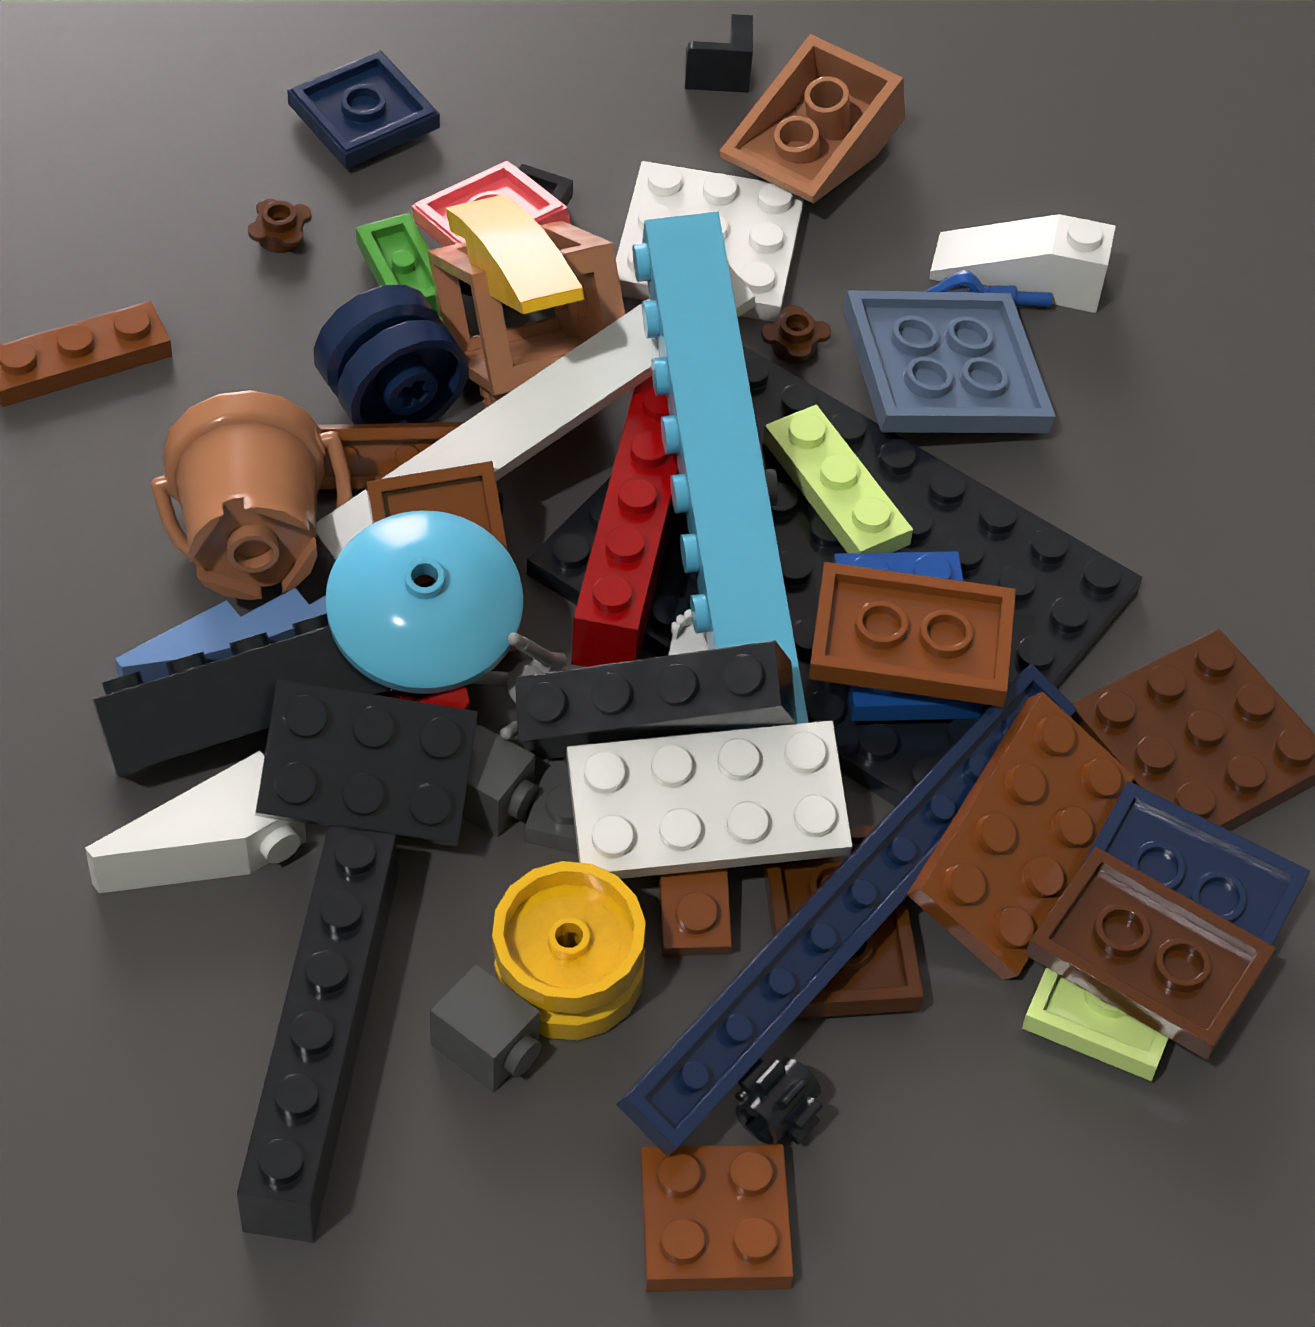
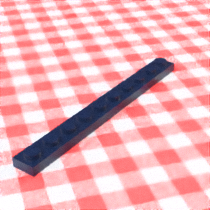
M1032 663L1008 685L1004 707L993 705L987 707L617 1102L616 1105L666 1156L675 1151L908 896L906 895L1026 700L1031 696L1044 692L1070 717L1077 710Z

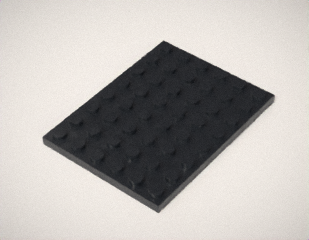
M743 346L765 469H775L777 475L778 500L776 506H771L808 722L833 720L841 773L896 806L976 719L851 721L846 684L808 679L824 562L833 563L834 554L847 552L763 442L766 424L817 404L913 528L910 545L892 553L958 551L963 581L1016 589L1008 685L1032 663L1058 688L1135 597L1143 577L893 432H881L878 423ZM610 478L527 558V575L576 606ZM674 511L641 647L657 657L669 655L673 636L671 632L672 623L676 622L678 615L682 614L684 616L686 610H691L690 596L699 594L696 572L685 573L681 556L680 536L689 534L686 512L675 513ZM982 705L980 715L987 709L989 705Z

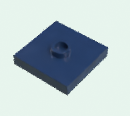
M381 50L287 89L289 106L345 169L440 128V113Z

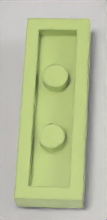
M817 404L765 425L763 442L847 553H892L910 545L913 528Z

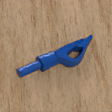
M967 270L956 272L924 291L1011 293L1015 305L1051 307L1052 293L1016 291L1015 285H983L972 272ZM960 285L968 286L967 288H961L951 291L949 290Z

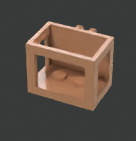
M564 221L540 225L561 252L581 284L584 300L554 307L556 317L506 328L502 303L490 296L486 272L470 264L466 242L427 251L440 319L443 322V326H446L469 359L468 378L479 385L480 394L484 397L482 402L485 404V409L625 315L613 242ZM459 279L471 285L479 335H469Z

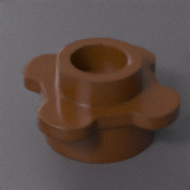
M264 199L256 205L258 216L256 221L248 226V235L252 240L259 242L264 249L270 252H291L297 249L304 240L303 226L311 221V210L304 204L293 206L287 201Z
M790 305L781 310V317L774 323H768L762 327L761 337L765 343L771 344L773 353L779 359L788 363L799 364L807 362L815 356L818 343L829 340L831 329L826 322L815 321L810 314L804 312L803 308Z

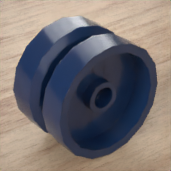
M404 284L379 286L358 294L342 305L321 328L313 348L315 367L337 396L339 403L353 424L432 423L444 415L460 397L469 377V359L446 326H443V322L422 292Z

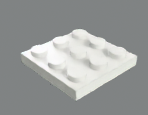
M642 161L616 257L622 297L645 301L650 298L647 281L637 282L632 252L633 244H642L644 220L719 211L727 261H729L730 266L755 295L756 305L741 316L775 322L781 315L805 199L769 181Z

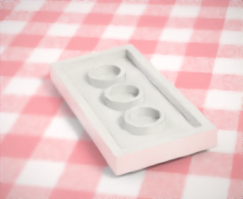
M833 720L567 747L566 758L579 863H591L617 875L620 879L850 855L852 841Z

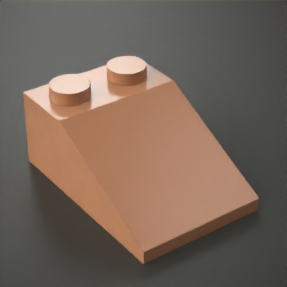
M810 34L719 150L720 158L814 204L873 160L904 121V79L889 70Z

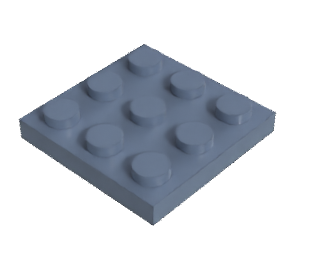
M847 290L842 309L881 432H1050L1056 416L1011 293Z

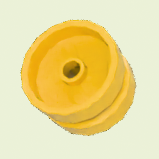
M566 861L532 869L509 886L495 909L492 932L495 978L540 1011V1035L552 1039L578 1041L606 1033L630 1014L642 993L645 968L646 921L637 896L613 873L591 863Z

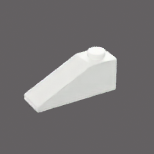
M1058 214L940 232L929 279L942 281L956 272L967 270L972 272L983 285H1015L1016 291L1052 293L1053 305L1096 313L1116 226Z
M258 751L85 847L92 885L100 894L249 875L269 863L276 864L288 859L296 852L300 845L306 843L305 823L255 815L264 755Z

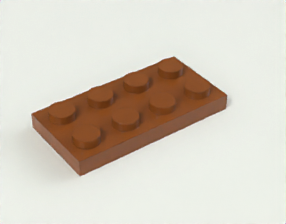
M1044 692L1029 697L906 895L1002 980L1018 976L1029 958L1025 954L1030 939L1079 871L1127 782H1132L1135 776Z

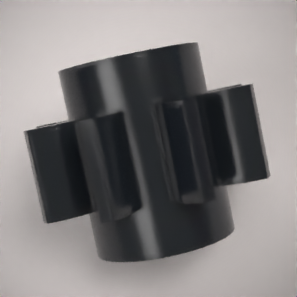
M783 1057L780 1060H776L770 1067L759 1058L737 1082L741 1088L734 1096L741 1103L736 1107V1116L742 1126L753 1137L765 1144L774 1145L778 1141L780 1142L786 1135L796 1144H800L820 1121L816 1115L823 1107L822 1103L816 1100L821 1093L820 1085L815 1076L803 1064L792 1058Z

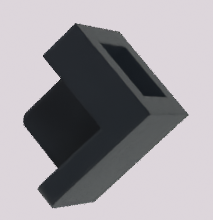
M731 15L729 43L699 41L688 43L685 54V89L749 93L753 56V15Z

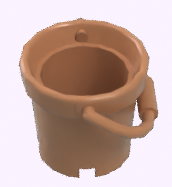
M249 390L218 394L191 406L169 429L162 449L165 475L156 477L151 481V489L162 524L174 547L188 557L190 563L191 561L194 562L197 578L205 587L224 597L243 600L262 599L261 587L273 586L281 582L282 593L294 589L311 574L318 557L317 548L322 546V543L316 536L317 494L326 473L325 448L328 450L336 478L337 499L333 511L353 498L351 474L339 434L335 431L323 433L308 411L282 396ZM170 496L174 497L181 506L187 537L176 518Z

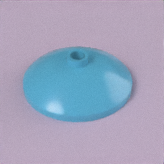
M410 511L392 515L373 523L358 533L344 547L329 575L326 588V613L331 634L339 650L363 675L383 686L398 691L419 694L441 693L475 682L495 668L512 647L507 640L510 633H518L523 613V588L519 572L510 554L487 530L472 521L450 513ZM421 575H429L436 582L429 587H420L413 580Z

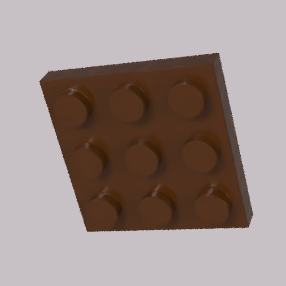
M1219 628L1072 703L1077 710L1071 715V718L1135 776L1132 783L1229 831L1242 826L1315 786V734Z

